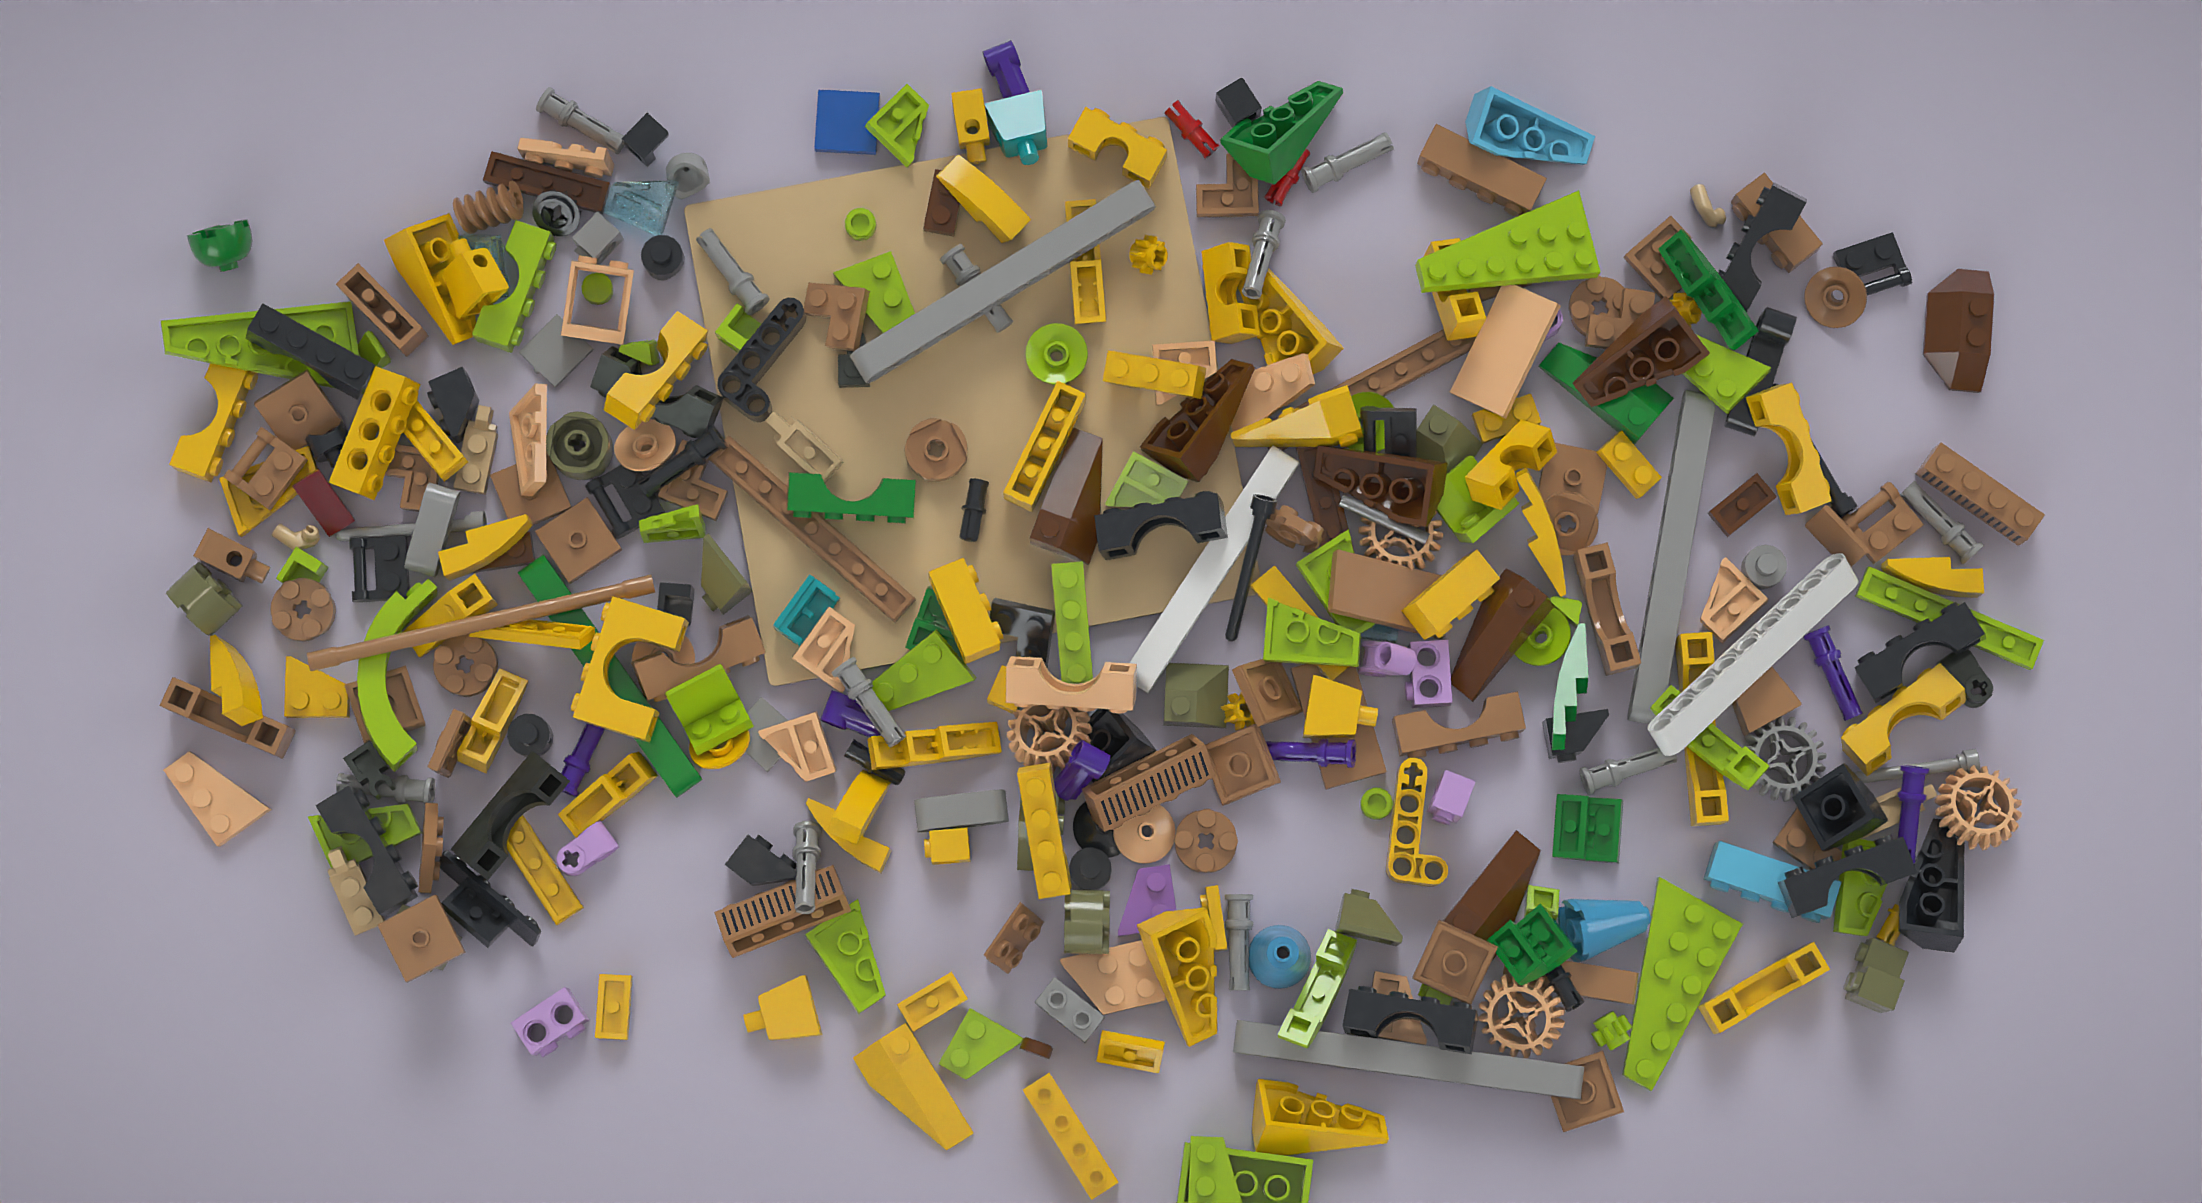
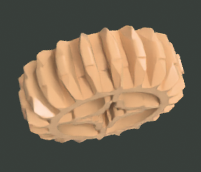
M1361 517V521L1369 525L1361 526L1358 529L1359 534L1368 535V537L1362 538L1359 541L1360 546L1370 545V548L1364 552L1366 557L1375 554L1377 556L1375 559L1398 564L1399 566H1406L1413 570V563H1415L1420 570H1423L1425 562L1422 558L1432 562L1435 556L1429 550L1439 551L1441 548L1440 544L1433 541L1443 538L1442 532L1434 531V529L1442 526L1441 520L1431 521L1428 527H1424L1425 532L1430 533L1426 544L1418 551L1414 540L1406 536L1404 540L1401 539V536L1399 539L1396 537L1392 538L1395 531L1390 529L1383 539L1377 541L1375 533L1376 523ZM1398 546L1405 553H1408L1409 556H1394L1384 549Z
M1033 705L1023 708L1022 711L1017 709L1016 712H1013L1017 719L1008 720V726L1012 730L1006 733L1008 740L1011 741L1009 748L1011 752L1015 753L1014 757L1020 763L1024 762V766L1051 763L1052 775H1054L1057 766L1063 770L1069 757H1072L1071 752L1080 740L1091 744V739L1087 735L1092 733V727L1088 724L1090 717L1087 712L1080 711L1077 707L1065 706L1062 709L1054 710L1046 708V705ZM1068 717L1072 719V731L1069 737L1064 733L1065 721ZM1031 727L1035 735L1032 739L1033 744L1029 748L1027 746V733Z
M1973 765L1968 774L1963 768H1960L1955 772V775L1950 774L1945 779L1946 784H1941L1938 788V792L1941 795L1935 798L1934 803L1940 807L1935 810V815L1944 817L1939 822V827H1949L1950 830L1947 832V837H1952L1954 834L1959 837L1957 845H1962L1966 840L1968 841L1969 850L1974 849L1977 844H1979L1982 851L1987 850L1990 844L1995 848L2002 843V840H2009L2012 836L2011 832H2015L2019 827L2016 821L2022 817V812L2018 811L2017 808L2021 806L2022 800L2013 798L2017 794L2018 788L2008 789L2007 785L2010 782V778H2006L2003 781L1998 779L1999 770L1994 771L1990 775L1987 766H1983L1979 773L1975 765ZM1965 787H1977L1981 788L1982 791L1979 793H1974L1969 790L1965 792L1961 789ZM1992 796L1997 801L1999 807L1994 803ZM1982 799V801H1981V803H1980V805H1979V806H1980V809H1979L1980 812L1974 817V815H1975V813H1976V811H1977V809H1976V808H1977V803ZM1957 808L1962 811L1964 819L1960 816ZM1982 822L1987 825L1991 823L1996 827L1981 829L1974 826L1976 823Z
M1504 974L1501 977V983L1494 980L1490 984L1493 991L1486 990L1483 993L1487 1001H1482L1479 1004V1008L1486 1013L1480 1014L1478 1019L1481 1022L1488 1023L1482 1028V1033L1492 1032L1493 1034L1489 1039V1044H1494L1497 1040L1502 1043L1499 1047V1052L1503 1053L1509 1047L1511 1048V1057H1516L1519 1050H1521L1523 1057L1529 1058L1532 1049L1538 1056L1543 1052L1542 1046L1550 1049L1553 1046L1551 1039L1558 1040L1561 1036L1557 1029L1563 1028L1565 1021L1558 1017L1565 1014V1008L1555 1006L1561 1002V999L1558 996L1552 997L1550 995L1554 991L1553 986H1549L1547 989L1542 986L1545 982L1544 977H1540L1536 983L1532 981L1520 986L1514 978L1511 979L1510 976ZM1517 991L1528 993L1534 996L1538 1001H1527L1522 996V994L1518 993ZM1506 994L1509 999L1507 1002L1509 1013L1499 1018L1498 1004L1500 998ZM1518 1010L1520 1013L1531 1012L1526 1019L1523 1016L1512 1018ZM1545 1011V1029L1537 1035L1535 1031L1537 1026L1534 1018L1540 1012ZM1515 1028L1519 1030L1522 1037L1515 1036L1506 1029Z

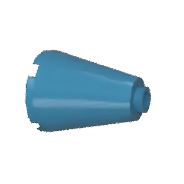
M1566 899L1561 902L1565 906L1559 907L1558 925L1578 951L1570 958L1573 962L1578 963L1584 962L1646 932L1651 922L1649 909L1643 906L1640 901Z
M1285 925L1267 927L1253 938L1249 946L1250 970L1263 985L1274 989L1288 988L1300 982L1309 970L1311 964L1309 944L1305 937L1292 927ZM1277 949H1285L1288 957L1286 959L1279 958Z

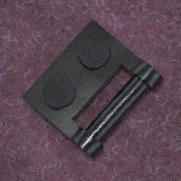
M1893 232L1837 250L1833 253L1838 267L1847 268L1859 277L1893 267L1895 274L1864 284L1867 296L1898 285L1904 287L1912 284L1911 273L1905 265Z
M1375 406L1360 408V418L1363 419L1364 451L1376 452V420H1384L1385 454L1417 458V408H1378Z
M622 465L600 477L592 479L585 485L588 493L594 495L613 528L611 532L615 539H620L638 529L639 520L665 513L656 495L653 494L648 498L637 483L638 480L644 477L641 471L629 470ZM613 484L632 519L623 522L606 493L605 487Z
M402 535L349 539L350 550H353L355 591H352V602L387 601L396 591L404 599H407L406 593L410 590L409 569L404 568L408 553L407 537ZM374 549L376 590L369 591L367 590L365 550Z

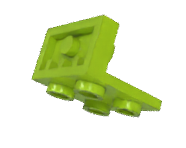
M1467 456L1446 474L1444 494L1436 509L1444 522L1462 543H1474L1520 504L1513 497L1502 510L1472 501L1465 476L1478 464L1473 456Z
M721 664L665 693L697 755L754 727L740 697Z

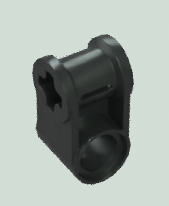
M1969 649L1959 655L1953 651L1936 663V665L1941 663L1965 688L1966 702L1964 704L1966 706L1978 708L1992 696L1994 691L1993 684ZM1979 687L1982 690L1980 694L1973 695L1971 693L1973 688Z

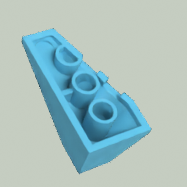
M1492 86L1474 94L1465 121L1469 143L1496 156L1585 165L1587 164L1595 139L1594 135Z

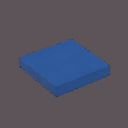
M818 89L815 152L876 155L877 138L864 126L879 111L880 93Z

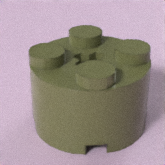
M577 411L563 415L562 418L550 426L546 435V451L553 464L562 474L575 480H588L598 477L605 472L613 456V442L610 434L597 418L589 413ZM580 441H583L586 446L577 452L574 446H578Z
M199 561L176 581L166 594L177 608L181 607L187 614L186 617L206 635L212 636L243 605L231 594V589L221 579L216 581L211 576L210 570Z
M1071 890V894L1065 895L1064 953L1109 954L1110 891Z

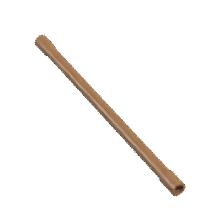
M646 575L610 586L342 647H330L308 652V664L310 671L340 665L343 662L610 602L612 596L620 599L644 596L655 593L652 575Z

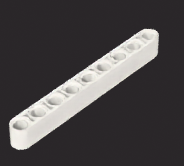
M1271 447L1226 515L1228 538L1209 541L1130 661L1132 664H1137L1136 686L1147 694L1152 690L1248 544L1254 520L1252 515L1253 509L1250 508L1253 495L1260 494L1277 499L1297 469L1300 462L1277 447Z
M1837 553L1824 559L1649 723L1648 731L1663 755L1671 756L1683 750L1857 586L1858 578L1844 554Z

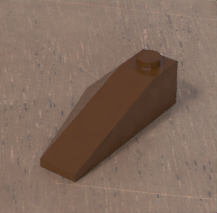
M1665 296L1640 315L1573 382V385L1592 408L1624 396L1628 391L1635 388L1656 384L1657 380L1667 376L1683 374L1708 356L1710 352L1667 296Z
M1230 359L1204 382L1201 399L1193 398L1190 400L1187 397L1180 403L1182 409L1170 420L1164 417L1157 423L1141 444V450L1180 477L1200 482L1219 455L1255 370L1253 364Z
M1073 428L1030 535L1031 545L1078 562L1083 561L1087 565L1090 564L1098 542L1094 515H1100L1103 438Z
M1318 445L1314 477L1343 493L1350 494L1368 507L1381 511L1388 515V518L1396 522L1428 527L1444 494L1448 463Z
M1507 568L1499 576L1500 579L1491 586L1494 592L1481 602L1451 674V685L1472 702L1475 701L1554 608L1547 595L1524 577Z
M1516 830L1442 921L1485 941L1509 920L1515 922L1541 850Z

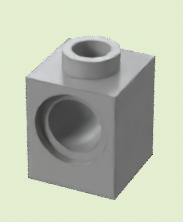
M598 211L572 238L577 246L574 251L580 256L597 258V264H601L624 240L620 231Z

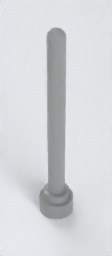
M485 511L471 512L464 519L453 520L450 532L468 531L487 525ZM416 523L342 529L336 533V537L339 541H349L351 538L412 536Z
M1976 749L1963 750L1961 754L1956 755V758L1908 764L1930 768L1928 774L1957 771L1960 768H1963L1969 774L1970 768L1975 765L1980 773V760ZM1900 766L1879 768L1869 776H1866L1862 771L1854 772L1863 783L1899 779L1903 776Z

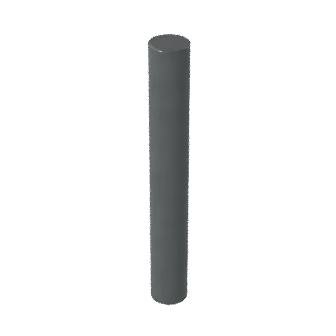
M1343 495L1339 507L1423 545L1426 544L1430 533L1410 524L1396 522L1388 518V515L1381 511L1370 508L1346 495Z

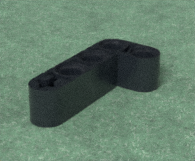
M788 297L777 304L718 378L717 386L724 400L753 422H763L772 413L771 401L765 391L757 386V383L806 323L803 305L795 298ZM789 311L792 313L796 311L797 317L793 318L790 316L787 319L785 312ZM783 324L785 325L787 331H784L781 327L783 326ZM773 332L780 335V339L776 344L768 345L764 343V338L768 333ZM749 357H758L760 364L756 368L748 369L744 366L746 359ZM735 380L741 383V387L737 392L728 393L725 391V386L729 381ZM761 399L765 401V406L761 411L752 412L749 410V405L753 400Z
M1766 307L1759 316L1756 323L1759 331L1752 336L1746 357L1771 367V371L1727 414L1724 427L1751 436L1756 435L1759 427H1755L1746 397L1772 387L1784 347L1792 336L1797 316Z

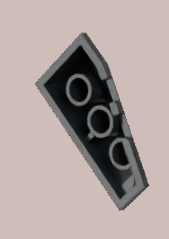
M1933 818L1914 864L1917 873L1909 876L1899 901L1898 931L1922 949L1954 953L1964 938L1965 841L1962 845H1957L1959 837L1955 834L1952 837H1947V832L1950 830L1949 827H1939V822L1942 819Z

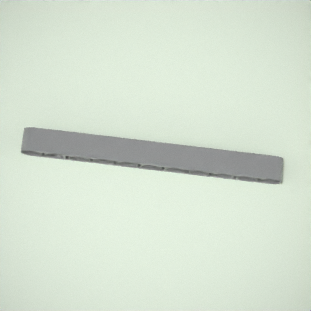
M1140 180L1126 185L861 346L850 355L852 362L866 383L879 379L1145 217L1156 208L1154 202Z
M1685 390L1681 400L1638 651L1641 664L1635 669L1628 709L1629 721L1649 724L1656 717L1650 707L1668 689L1716 404L1701 392Z
M1237 1020L1234 1053L1581 1099L1585 1068L1582 1066L1473 1051L1471 1055L1441 1050L1436 1046L1324 1031L1318 1032L1307 1049L1278 1038L1280 1025Z

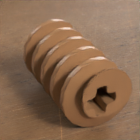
M515 181L509 182V191L504 184H499L498 194H496L492 187L487 188L486 198L482 191H476V201L473 200L470 194L464 196V204L458 197L454 198L452 203L453 210L463 230L468 234H474L477 230L484 231L489 226L497 227L500 222L507 224L511 219L520 220L524 213V204L520 188Z

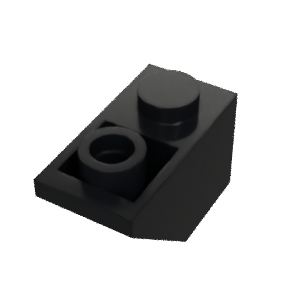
M463 366L428 381L432 390L427 392L428 398L434 410L439 408L443 419L439 420L443 432L448 437L451 436L456 443L463 441L468 421L472 420L480 401Z
M748 834L725 863L729 869L752 886L796 880L797 871L795 869L797 868V863L784 853L780 858L770 851L773 845L759 834L755 839Z

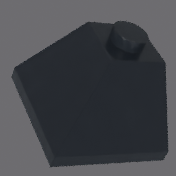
M1097 709L1090 716L1088 724L1092 727V733L1087 735L1091 739V745L1110 755V761L1105 772L1099 779L1093 778L1091 780L1093 783L1157 751L1144 733L1123 713H1112L1109 709Z
M1845 763L1792 797L1824 852L1863 838L1889 821L1874 794Z

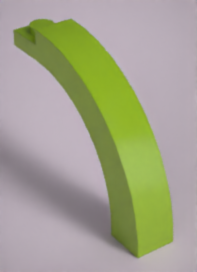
M427 579L423 584L418 582L406 593L408 597L406 600L396 591L375 616L364 641L402 633L408 623L438 596L437 586L430 579ZM391 652L359 659L357 686L362 719L367 733L382 759L396 772L418 749L417 743L398 722L388 699L386 674Z

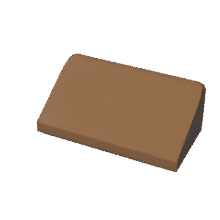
M1827 505L1805 524V527L1832 555L1837 553L1844 554L1851 567L1870 551V548Z

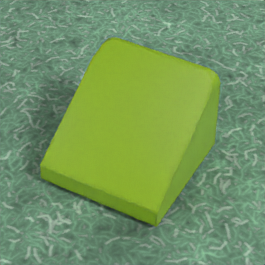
M369 330L365 332L358 344L359 355L380 368L391 363V358L376 335Z
M655 339L629 342L619 347V352L645 364L653 366L660 363L659 352L656 349L657 340Z
M1552 596L1550 601L1554 608L1562 612L1568 622L1576 628L1579 623L1582 602Z
M1528 885L1524 917L1541 903L1557 921L1560 889Z

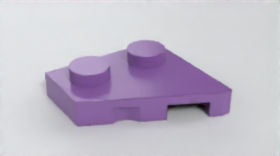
M1170 864L1138 869L1118 929V937L1139 934L1137 924L1163 912L1176 910Z

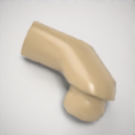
M1703 184L1693 186L1690 189V193L1695 207L1705 223L1710 227L1724 224L1726 221L1725 212L1722 208L1713 210L1705 186Z
M279 524L272 533L274 538L292 550L295 547L301 550L314 547L320 540L319 530L313 525H307L306 529L293 532L283 524Z

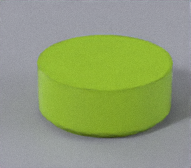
M856 208L846 216L845 228L851 238L858 241L867 240L875 233L876 220L869 210Z
M595 272L585 277L581 286L585 299L594 305L607 303L614 292L611 280L603 273Z
M1376 787L1364 793L1360 806L1366 817L1380 820L1390 813L1393 801L1391 795L1385 789Z

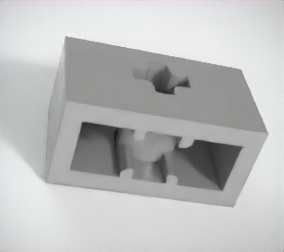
M1056 977L1052 979L1035 1001L1037 1006L1084 1043L1087 1042L1105 1019V1016Z

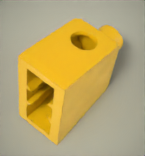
M982 88L953 92L951 97L959 148L966 149L969 163L979 164L986 162L984 146L990 145V137ZM975 127L978 129V132L976 134H968L967 129Z
M461 238L449 244L454 260L444 269L445 281L458 319L479 315L483 306L493 305L509 289L508 283L490 251L486 248L471 250L467 239Z
M1313 675L1302 738H1354L1357 724L1376 726L1378 708L1360 705L1361 690Z
M806 975L799 976L759 995L758 1001L761 1010L743 1014L748 1033L766 1028L768 1039L771 1041L823 1035Z

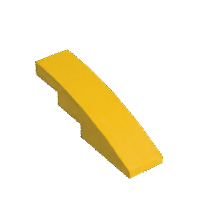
M1096 199L1065 201L1066 222L1095 205ZM1099 244L1070 262L1075 324L1106 322Z
M1527 467L1516 473V479L1530 502L1521 506V509L1536 533L1527 539V543L1560 597L1566 594L1563 562L1554 525L1543 497Z
M997 722L938 726L935 729L905 731L903 733H905L906 737L891 748H889L882 735L871 736L867 739L872 770L963 760L1000 754L1002 752Z

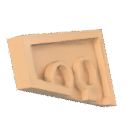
M521 137L517 149L521 157L525 158L524 160L543 164V162L555 164V168L572 172L573 168L583 170L584 174L594 178H602L603 175L612 176L614 163L607 148L596 147V151L593 153L578 144H571L568 149H562L560 144L553 141Z
M1300 354L1254 370L1231 424L1232 432L1259 420L1270 418L1280 408L1289 405L1315 385L1308 354Z
M535 383L509 412L521 495L532 497L546 483L547 384Z
M190 751L163 770L218 847H221L272 810Z

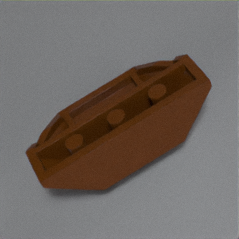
M1957 269L1927 293L1923 355L1944 381L1948 390L1981 393L1991 355L1994 290L1989 271Z

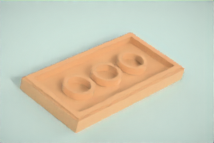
M1517 285L1501 286L1486 316L1487 319L1480 329L1450 393L1503 418H1507L1561 306Z

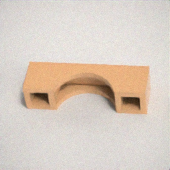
M1011 656L1006 666V703H1014L1015 706L1022 708L1033 705H1046V708L1054 710L1062 709L1066 706L1077 707L1078 710L1086 712L1094 711L1096 708L1109 709L1110 712L1118 714L1126 713L1128 710L1133 711L1136 701L1137 664L1105 662L1099 674L1090 681L1070 684L1054 677L1046 668L1042 658Z

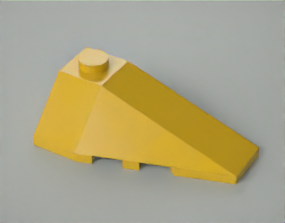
M450 213L405 228L384 239V243L400 275L451 344L455 345L473 338L472 333L476 325L475 315L457 318L445 281L444 269L454 260L449 244L461 239Z
M1269 268L1264 280L1262 294L1258 299H1251L1242 294L1246 278L1239 282L1238 289L1244 304L1257 305L1260 336H1257V339H1260L1267 365L1300 354H1308L1314 375L1324 370L1344 349L1328 328Z
M1348 385L1309 398V405L1302 409H1294L1293 407L1284 409L1277 420L1272 421L1270 418L1262 419L1230 433L1235 447H1318V445L1330 447L1340 445V447H1347L1357 443L1358 438L1363 437V433Z
M1202 907L1166 911L1137 924L1147 956L1187 1046L1190 1047L1217 1034V997L1215 996L1214 977L1217 976V966L1214 964V948H1217L1216 934L1207 909Z
M907 1023L883 1036L853 1057L868 1084L944 1149L948 1150L974 1134Z
M1258 1079L1256 1082L1252 1120L1255 1152L1293 1155L1386 1144L1389 1140L1385 1117L1381 1114L1349 1103L1343 1106L1326 1101V1095L1317 1092L1316 1097L1297 1091L1299 1086L1289 1082Z

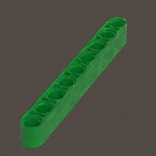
M544 554L517 572L537 602L572 594ZM582 608L548 616L552 622L595 627ZM592 641L581 650L571 649L583 667L586 663H591L594 651H591ZM614 655L608 668V679L614 693L621 699L652 708L618 658ZM659 716L650 743L634 738L676 798L703 780Z

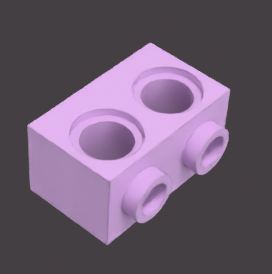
M1448 640L1410 642L1408 648L1415 651L1416 663L1412 672H1410V681L1405 682L1406 701H1412V708L1450 706L1453 701ZM1422 651L1431 653L1434 657V664L1431 666L1421 665L1417 658L1418 653ZM1424 682L1432 683L1436 688V695L1431 698L1423 696L1420 692V685Z
M1445 770L1439 777L1427 812L1433 814L1432 819L1445 825H1450L1451 822L1457 823L1463 817L1476 781Z
M564 987L512 1021L511 1024L531 1055L537 1056L541 1054L542 1057H545L559 1047L556 1042L565 1036L572 1039L586 1029L583 1024L588 1022L589 1018L570 989ZM569 1006L573 1011V1018L569 1023L561 1024L558 1020V1012L561 1008ZM542 1024L546 1029V1036L542 1041L535 1042L531 1037V1030L535 1025Z

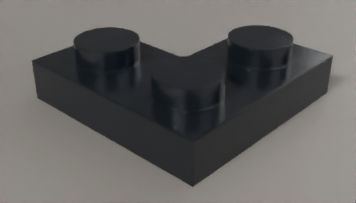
M994 598L991 602L990 620L992 623L998 622L1002 634L1018 637L1016 656L1042 658L1046 668H1048L1055 611Z

